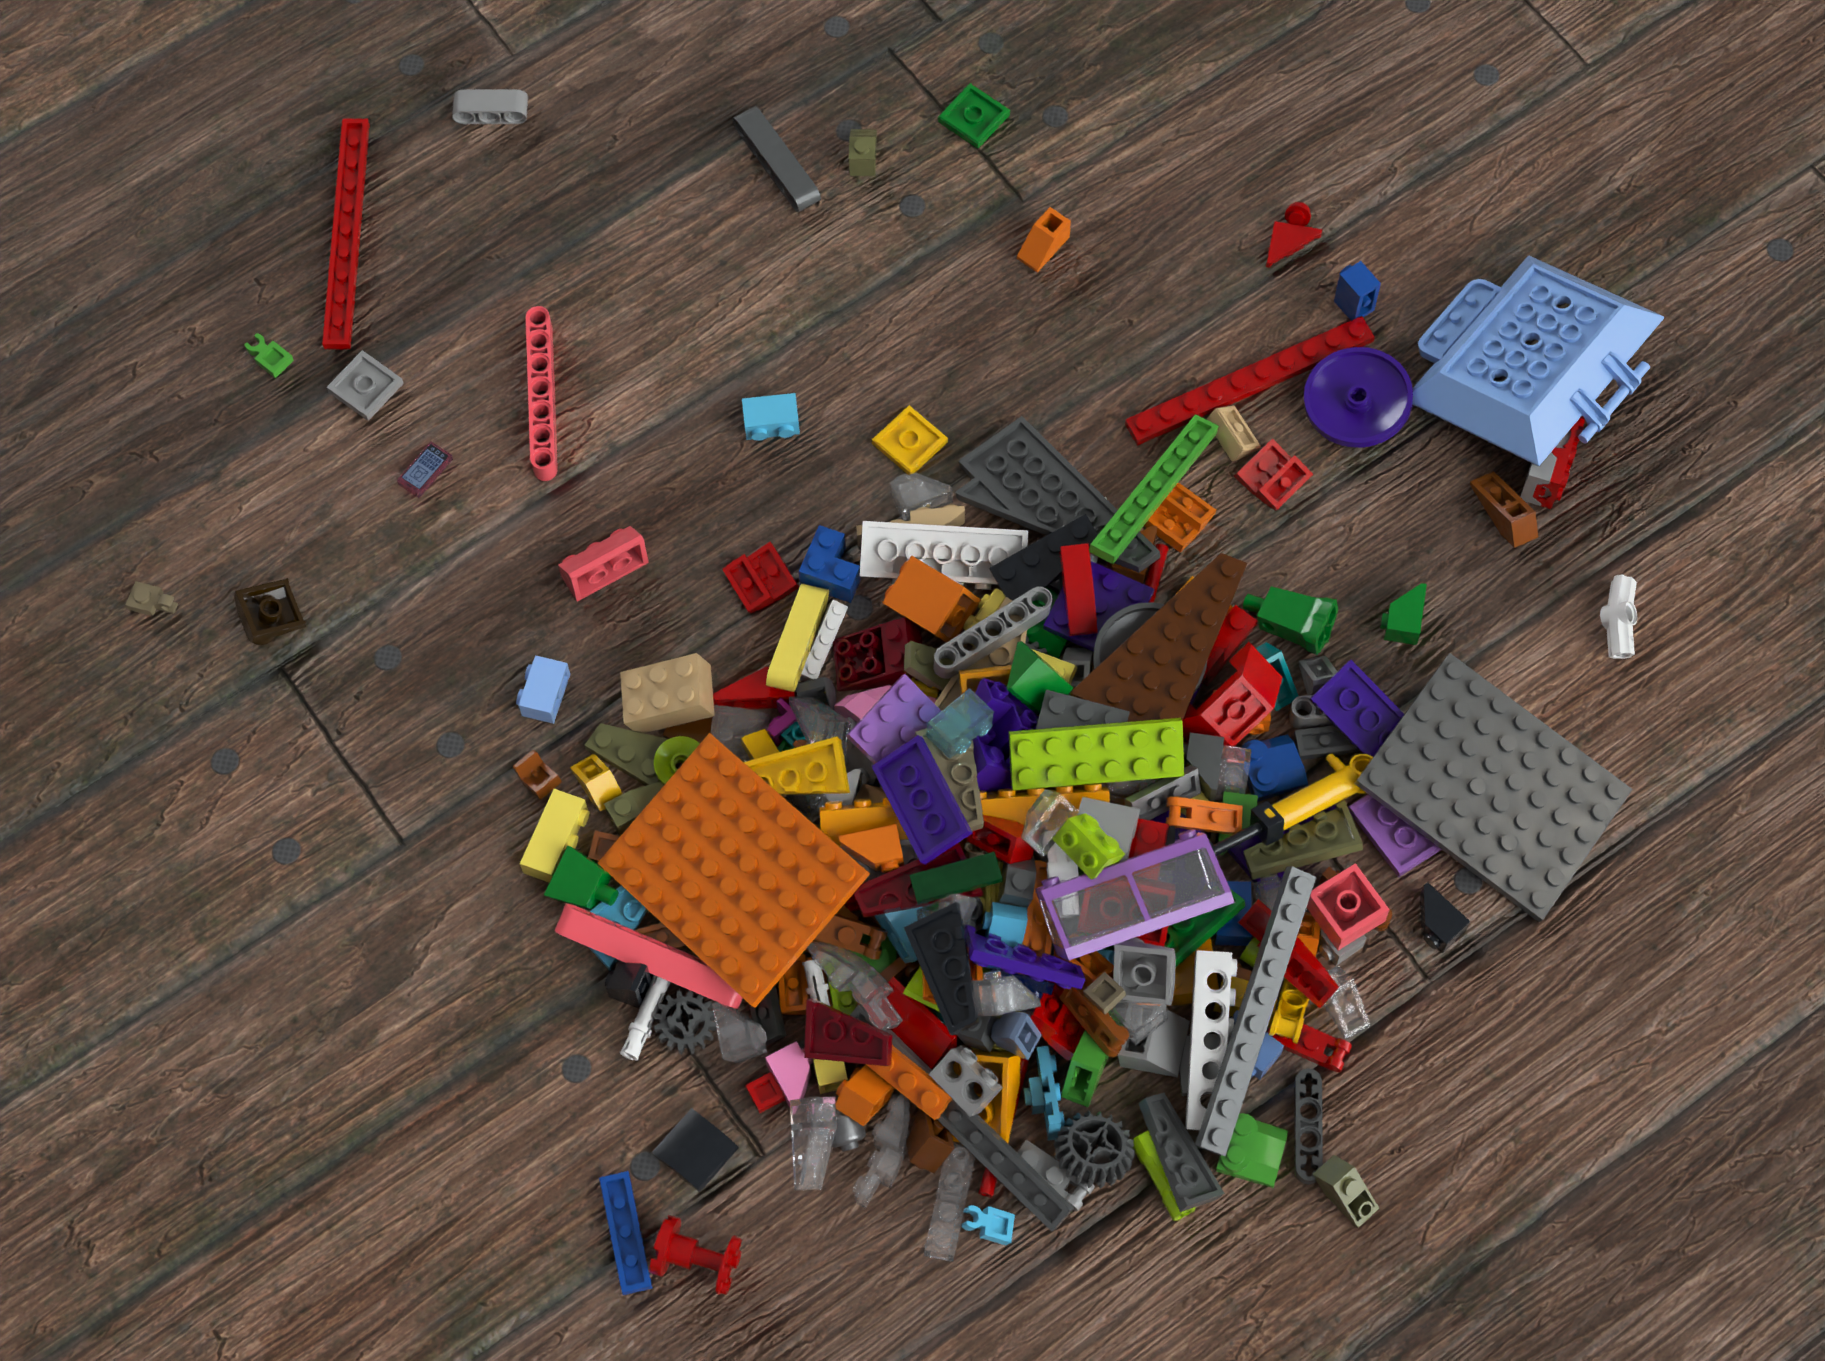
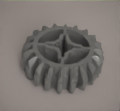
M1088 1110L1083 1117L1077 1112L1073 1120L1068 1118L1064 1126H1061V1130L1058 1131V1137L1054 1142V1148L1056 1149L1055 1159L1060 1160L1059 1169H1067V1178L1073 1175L1076 1177V1184L1083 1180L1087 1182L1088 1188L1093 1183H1096L1101 1189L1104 1187L1105 1182L1112 1186L1115 1184L1116 1179L1121 1181L1126 1172L1130 1170L1131 1161H1133L1135 1156L1133 1150L1134 1140L1129 1139V1130H1121L1123 1126L1122 1121L1118 1123L1112 1122V1114L1104 1118L1101 1111L1096 1116H1093Z

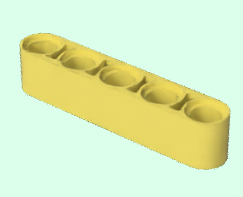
M807 584L800 585L768 670L767 686L795 692L827 606L829 589Z

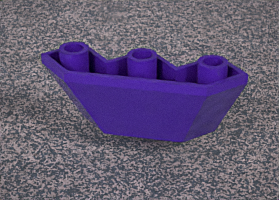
M983 678L978 685L966 714L970 718L978 789L987 792L1012 789L1009 732L1035 730L1039 716L1010 693L1005 684Z

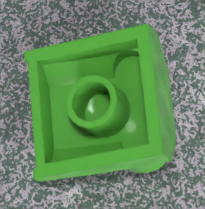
M1240 1113L1226 1156L1219 1157L1216 1172L1274 1188L1288 1131L1257 1121L1248 1114Z

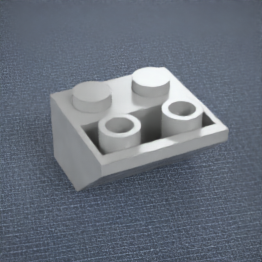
M1130 1001L1124 1027L1129 1032V1038L1122 1045V1049L1118 1054L1120 1067L1178 1077L1190 1022L1163 1007L1136 1005Z

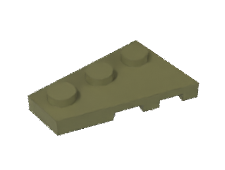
M913 641L905 644L904 671L928 687H936L943 691L951 678L943 679L935 674L933 664L937 648ZM944 658L940 660V663L949 666L953 664V661Z

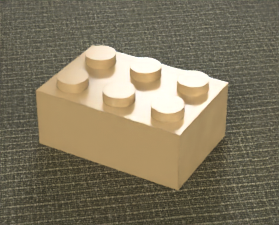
M697 653L620 672L623 721L633 731L647 733L715 716L711 665Z

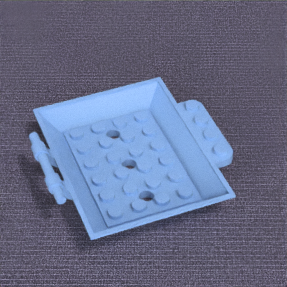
M1528 255L1501 287L1484 279H1476L1469 282L1418 341L1419 353L1423 358L1434 364L1413 387V405L1540 466L1581 416L1585 418L1587 426L1578 438L1581 442L1587 443L1596 432H1600L1609 422L1610 415L1627 395H1631L1641 384V378L1650 369L1649 364L1641 361L1633 371L1626 363L1661 323L1664 316ZM1565 303L1570 305L1567 308L1563 309L1556 307L1557 305H1562ZM1534 339L1539 341L1534 345H1528L1525 343L1526 341H1532ZM1496 377H1507V379L1502 382L1494 381V378ZM1612 379H1615L1619 388L1608 402L1601 407L1595 399Z

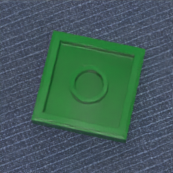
M969 83L938 116V122L979 149L1009 117L1010 109Z

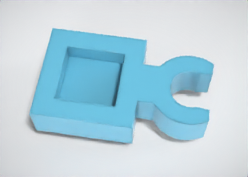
M974 1205L964 1208L963 1212L972 1215L973 1222L965 1221L962 1223L961 1227L963 1229L972 1231L978 1228L980 1229L979 1238L1005 1246L1011 1243L1015 1214L989 1206L983 1209V1212Z

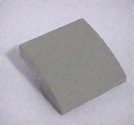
M1082 797L1077 815L1086 813L1095 818L1099 823V827L1108 836L1114 838L1118 842L1119 848L1125 853L1120 862L1129 858L1140 809Z

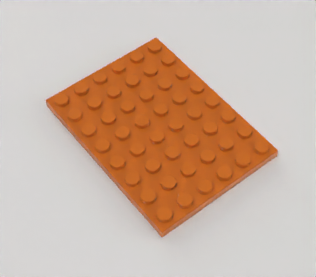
M711 733L705 737L598 862L620 885L754 1008L757 1007L870 875L865 868Z

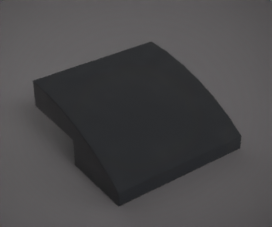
M691 1108L652 1153L657 1159L675 1171L682 1180L701 1192L739 1147L722 1131Z

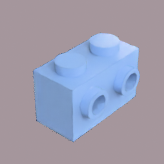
M535 655L533 664H529L525 672V680H527L525 687L520 689L517 695L516 704L519 706L522 716L554 724L570 677L567 663Z

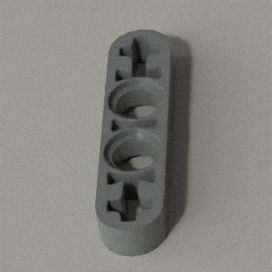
M1309 1068L1300 1071L1294 1083L1295 1176L1303 1184H1314L1317 1182L1313 1173L1312 1176H1307L1306 1171L1301 1170V1168L1305 1167L1306 1155H1312L1311 1168L1318 1170L1323 1165L1322 1079L1317 1071ZM1305 1077H1310V1081L1316 1083L1312 1085L1310 1097H1305L1306 1086L1305 1084H1300V1082H1304ZM1304 1105H1312L1316 1109L1317 1114L1313 1119H1306L1300 1114V1108ZM1310 1133L1314 1135L1317 1144L1312 1148L1304 1147L1300 1141V1137L1303 1134Z

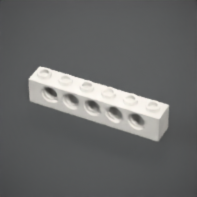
M1195 951L1186 1129L1200 1130L1207 1109L1201 1105L1200 1098L1205 1092H1213L1217 1076L1213 1079L1205 1078L1202 1074V1067L1207 1062H1214L1218 1067L1219 1073L1227 1049L1228 1036H1231L1234 1028V1018H1229V1006H1235L1236 989L1230 988L1231 977H1236L1237 959H1232L1231 952ZM1211 973H1218L1223 978V985L1218 990H1212L1207 985V978ZM1211 1002L1219 1004L1222 1011L1220 1017L1215 1020L1209 1019L1205 1013L1206 1006ZM1209 1032H1215L1220 1038V1043L1215 1049H1208L1204 1045V1037Z

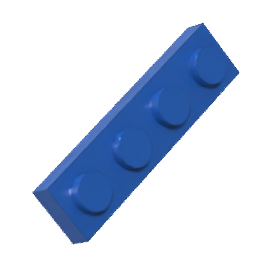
M629 1171L600 1177L622 1294L627 1295L653 1289Z

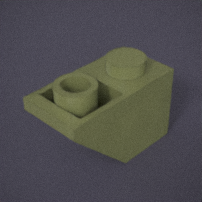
M1333 1155L1313 1173L1324 1194L1357 1228L1379 1209L1356 1168L1339 1157Z

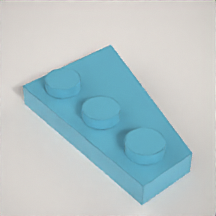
M621 885L616 889L619 893L612 906L601 902L590 911L627 928L636 930L648 910ZM589 947L599 960L611 970L617 959Z
M1048 1046L1036 1048V1060L1044 1098L1048 1140H1055L1058 1137V1131L1061 1130V1126H1064L1065 1121L1063 1111L1059 1112L1058 1101H1061L1059 1083H1054L1053 1073L1057 1072L1055 1055H1050Z

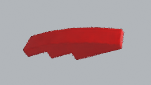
M1259 899L1238 922L1260 941L1257 945L1258 948H1260L1272 912ZM1297 937L1284 978L1317 1007L1321 1008L1339 986L1319 960Z

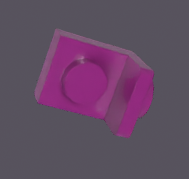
M782 698L776 701L778 712L782 717L774 718L767 729V733L776 747L783 741L781 734L794 724L801 714L792 702L787 704Z

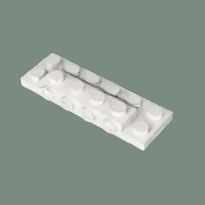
M863 521L860 577L892 579V584H894L899 576L901 566L912 555L964 586V583H974L975 589L991 590V585L998 584L989 568L1026 548L1028 545V531Z

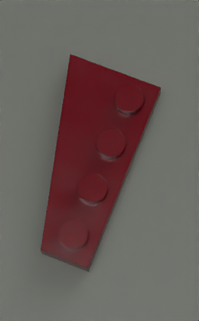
M957 843L927 864H923L917 859L861 884L853 893V896L863 917H870L983 896L981 888L917 905L909 875L966 860L960 844Z

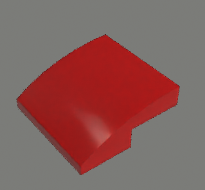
M1272 438L1234 477L1259 500L1277 511L1313 473L1295 455L1291 458Z
M768 542L748 557L743 554L722 569L749 613L767 607L800 588L771 542Z
M1048 981L1030 1018L1045 1041L1069 1061L1073 1057L1085 1029L1059 998L1065 988L1058 986L1055 982Z

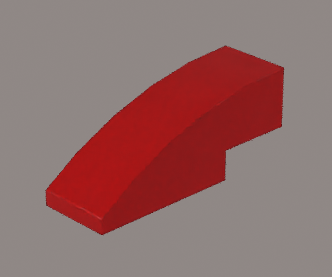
M1087 543L1061 546L1060 561L1069 635L1096 634L1098 629L1089 545Z

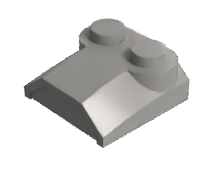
M1137 937L1115 944L1113 980L1126 992V996L1122 1000L1171 1006L1175 987V950L1173 948L1144 943Z

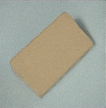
M1234 405L1215 408L1206 419L1219 426L1215 436L1232 462L1260 450L1261 445Z

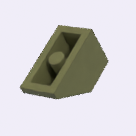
M851 129L849 137L850 176H876L877 129Z

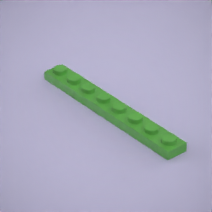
M1195 414L1090 544L1089 552L1114 564L1215 437L1219 426Z

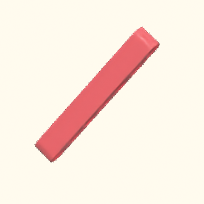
M535 306L526 313L530 460L535 477L541 481H549L556 476L558 471L553 328L548 310L542 306ZM538 345H544L543 347L536 348ZM539 368H546L543 371H536ZM546 391L542 395H537L538 392ZM540 415H547L545 418L542 419L537 418ZM543 438H547V439H548V440L545 441V442H538L540 439H543ZM543 462L549 463L546 466H539Z
M568 903L565 904L555 928L556 933L625 963L647 965L649 973L726 1006L739 1008L743 998L700 958L583 908Z

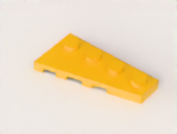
M833 737L744 762L780 795L850 793L842 742L839 737Z

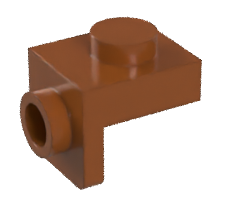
M535 750L530 751L513 765V769L523 785L540 800L562 783L558 774L542 761Z

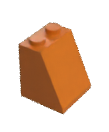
M911 555L910 559L901 566L895 583L887 589L882 603L947 643L962 633L966 620L970 615H973L981 599L964 586Z

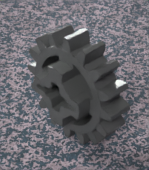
M691 990L684 997L680 991H677V998L674 1000L669 995L666 996L668 1004H659L658 1009L661 1014H654L655 1022L660 1023L654 1026L655 1032L661 1033L658 1037L660 1043L668 1041V1050L671 1051L676 1046L681 1055L685 1048H689L691 1054H694V1047L697 1045L704 1049V1040H713V1035L710 1031L717 1030V1023L713 1022V1020L717 1019L716 1011H710L713 1008L711 1001L703 1004L704 996L698 995L697 998H694ZM687 1005L696 1007V1008H698L699 1010H693V1009H691L690 1007H688ZM674 1009H676V1011L674 1012V1014H673L672 1016H669L670 1013H671ZM683 1013H685L689 1021L688 1032L685 1026H683ZM703 1028L702 1031L697 1036H695L698 1029ZM678 1034L684 1039L676 1038L673 1035Z

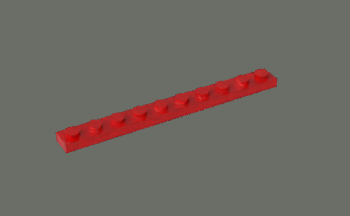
M342 119L322 341L324 349H351L370 126L368 119Z
M1360 316L1125 419V425L1138 446L1188 424L1195 414L1204 417L1211 414L1215 408L1227 407L1309 371L1322 359L1336 351L1366 346L1374 342L1375 336L1364 318Z

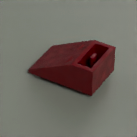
M902 617L834 639L833 652L837 690L841 692L879 688L887 685L892 686L904 674L912 679L913 676L904 671L905 644L910 641L922 644L921 627L906 617Z

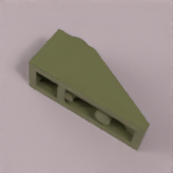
M661 781L630 790L604 803L607 816L618 836L624 833L664 786Z

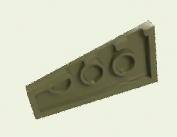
M1345 800L1336 804V808L1328 813L1322 811L1314 815V820L1302 826L1298 823L1290 827L1289 832L1284 834L1283 838L1266 846L1261 842L1243 851L1244 860L1252 880L1283 872L1286 866L1298 868L1363 850L1362 840Z

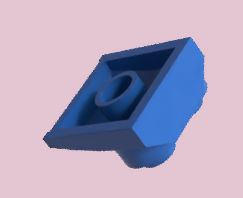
M1288 734L1263 741L1250 740L1242 747L1235 749L1236 758L1251 795H1258L1257 802L1308 786L1305 768L1296 746Z

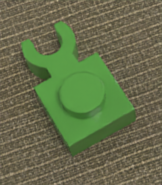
M256 333L254 336L259 344L253 347L245 343L246 350L250 355L256 356L254 358L256 364L276 378L294 361L293 357L274 341L267 346L263 336Z

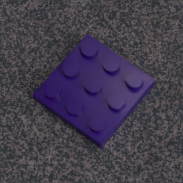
M1091 561L1098 633L1077 636L1069 635L1063 587L1043 625V629L1094 652L1097 636L1106 621L1125 607L1138 603H1149L1154 589Z

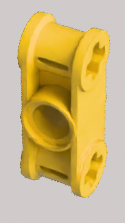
M1284 978L1279 995V1005L1275 1011L1269 1035L1274 1036L1277 1034L1291 1038L1294 1043H1298L1304 1022L1303 1016L1309 999Z

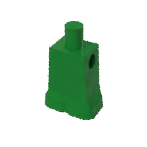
M1271 586L1265 599L1247 594L1243 602V609L1257 614L1260 630L1304 647L1308 652L1318 655L1330 639L1338 613L1337 599L1327 597L1316 598Z

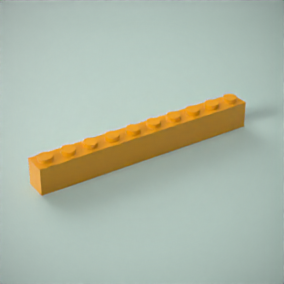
M1102 783L1084 784V788L1073 789V785L1056 787V790L1044 791V788L1027 789V792L1016 793L1012 789H1000L998 794L987 795V791H980L983 815L1017 821L1034 831L1060 829L1068 818L1077 816L1082 797L1110 802L1109 790L1106 786L1102 787ZM883 798L882 803H871V799L854 800V805H842V801L825 802V807H819L820 829L837 845H840L839 836L895 824L897 825L899 840L908 839L888 798Z

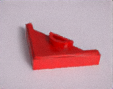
M1274 221L1266 267L1271 268L1272 264L1303 249L1304 245L1315 239H1320L1323 229Z

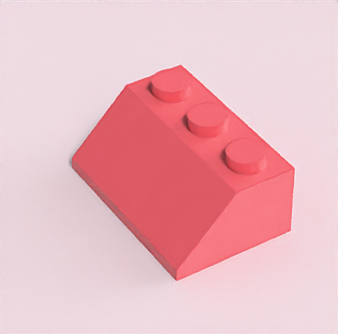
M629 526L625 529L614 531L610 537L601 542L590 544L586 550L577 555L566 557L558 566L562 579L578 602L646 565L649 561L644 538L639 532Z

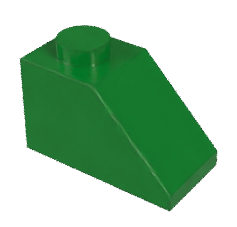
M1419 584L1392 602L1388 613H1382L1380 629L1385 630L1384 640L1417 645L1421 633L1427 584Z

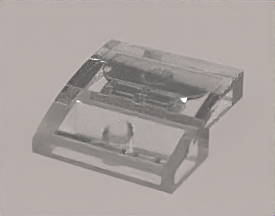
M714 705L715 716L712 717L711 734L743 762L750 761L751 759L741 745V738L762 729L767 731L770 724V714L745 708Z

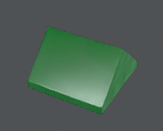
M1020 641L1017 642L1007 690L1039 716L1046 690L1068 695L1073 687L1052 666L1024 642Z

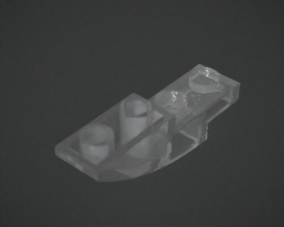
M813 942L807 947L812 954L813 961L827 974L829 983L839 992L852 991L853 998L865 1008L873 1025L880 1030L896 1028L903 1021L886 998L893 991V988L865 960L847 949L824 942Z
M901 1093L899 1096L894 1095L891 1098L886 1109L889 1113L885 1120L882 1121L880 1119L877 1122L872 1135L874 1136V1147L880 1149V1152L874 1151L867 1164L870 1167L865 1177L860 1176L853 1188L855 1203L863 1208L867 1207L880 1183L891 1189L904 1160L910 1130L909 1099Z
M954 1144V1150L943 1162L924 1249V1256L954 1261L964 1218L963 1211L967 1204L976 1158L964 1145Z

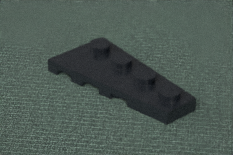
M1084 514L990 567V572L1005 597L1013 601L1032 588L1048 587L1053 581L1062 576L1061 546L1088 543L1090 548V544L1097 537L1098 533L1087 515Z
M956 901L904 927L949 1034L952 1036L979 1023L960 904Z

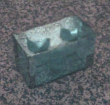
M969 688L928 722L926 736L950 759L956 753H964L970 747L974 738L978 735L980 737L984 736L991 729L994 711Z

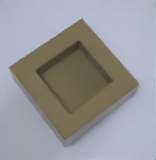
M1106 972L1101 974L1083 991L1084 996L1104 1015L1126 996L1125 990Z

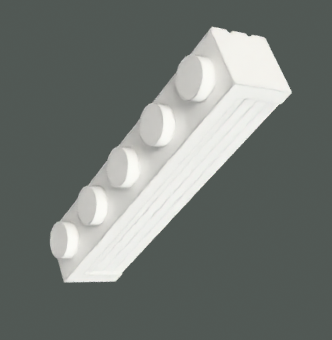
M835 600L829 603L802 671L801 681L804 682L818 678L848 606Z

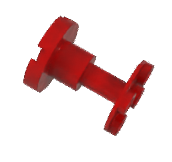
M668 1215V1220L665 1219L656 1238L653 1249L656 1250V1256L658 1257L657 1260L651 1258L649 1272L662 1277L665 1275L670 1263L690 1269L692 1264L719 1272L715 1293L727 1295L732 1278L729 1277L732 1267H738L742 1251L739 1249L742 1239L736 1235L732 1236L725 1254L698 1246L699 1240L679 1234L681 1218Z

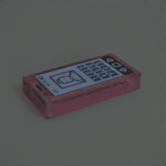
M431 441L397 479V483L417 498H420L450 464L453 457Z

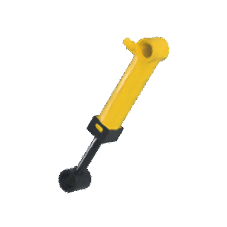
M1328 754L1326 760L1336 772L1273 805L1266 801L1252 808L1249 827L1214 845L1210 842L1216 858L1219 854L1256 835L1268 846L1283 838L1284 830L1355 793L1365 794L1366 792L1354 783L1373 757L1368 754H1358L1352 757L1349 765L1346 766L1338 757ZM1195 850L1186 853L1185 870L1187 874L1194 878L1203 879L1207 876L1199 851ZM1206 850V853H1207V856H1208V859H1209V862H1210V865H1211V868H1212V872H1213L1214 866H1213L1212 861H1211V859H1210V857H1209V854H1208V852H1207V850Z

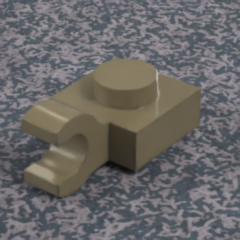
M136 581L125 606L128 610L154 616L156 609L174 614L178 603L173 602V596L163 594L164 592L160 587Z

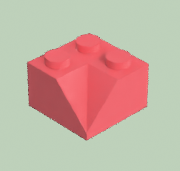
M1356 863L1313 889L1306 907L1337 951L1384 923L1390 910Z

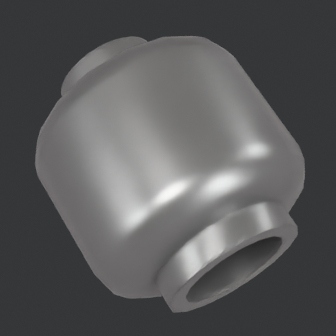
M839 1110L828 1112L829 1117L824 1120L823 1125L830 1146H841L842 1152L859 1147L858 1141L866 1136L864 1126Z

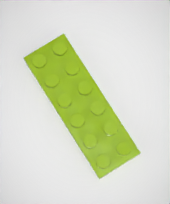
M1181 718L1009 732L1012 790L1184 776L1183 721Z

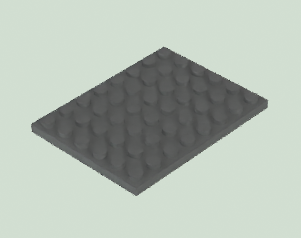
M1451 653L1439 665L1354 783L1538 922L1545 918L1633 790Z

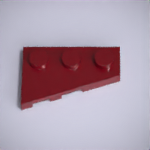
M813 998L807 999L804 1058L879 1066L891 1065V1034Z

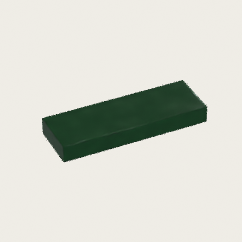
M995 852L909 875L917 905L1003 882Z

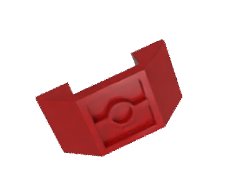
M1250 642L1229 660L1237 672L1197 710L1189 703L1182 720L1183 737L1188 742L1191 732L1224 737L1223 750L1233 748L1274 709L1283 677Z

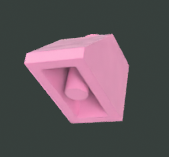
M797 1041L765 1057L767 1067L774 1075L793 1115L798 1114L811 1077L810 1064L813 1063L811 1058H804L805 1048L801 1049Z

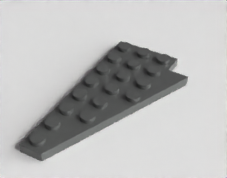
M1022 416L959 460V467L972 479L955 491L956 498L959 501L1046 536L1084 514L1087 515L1099 534L1118 511ZM1139 531L1114 563L1140 573L1160 558V551Z

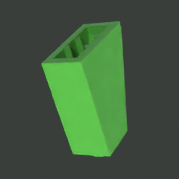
M1112 1018L1120 1026L1121 1021ZM1086 1030L1071 1059L1061 1097L1089 1107L1109 1056L1102 1051Z

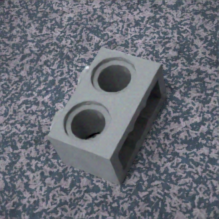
M962 1046L951 1049L929 1074L970 1117L981 1113L1003 1088L997 1082V1076L989 1069H984L977 1062V1056L970 1049L963 1048ZM955 1061L961 1066L962 1072L960 1076L954 1072L953 1064ZM975 1082L982 1087L981 1097L974 1091Z

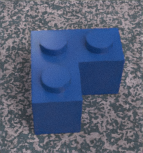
M821 525L818 526L799 569L800 585L807 584L829 589V596L851 603L861 581L860 566L841 559L846 549L844 533Z

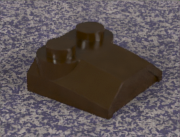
M288 578L235 591L234 599L238 616L247 638L256 645L268 644L272 641L273 637L304 628L307 625L298 608Z

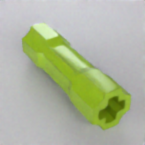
M1149 1131L1132 1139L1134 1140L1133 1150L1153 1180L1173 1221L1180 1220L1194 1212L1196 1207L1182 1212L1179 1211Z

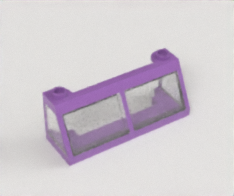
M1195 829L1178 834L1180 839L1176 840L1175 843L1104 867L1095 879H1090L1086 874L1069 880L1060 881L1058 876L1043 880V886L1035 888L1056 955L1069 961L1235 903L1207 835L1200 832L1196 833Z

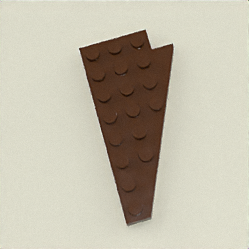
M1220 553L1072 690L1070 696L1130 711L1127 722L1181 718L1183 720L1247 563Z

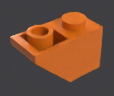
M1049 207L1034 223L1017 255V259L1038 273L1070 238L1071 221Z

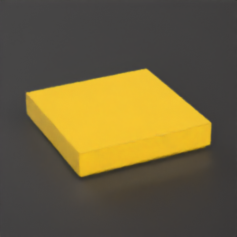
M910 405L872 439V444L910 477L948 443V438Z

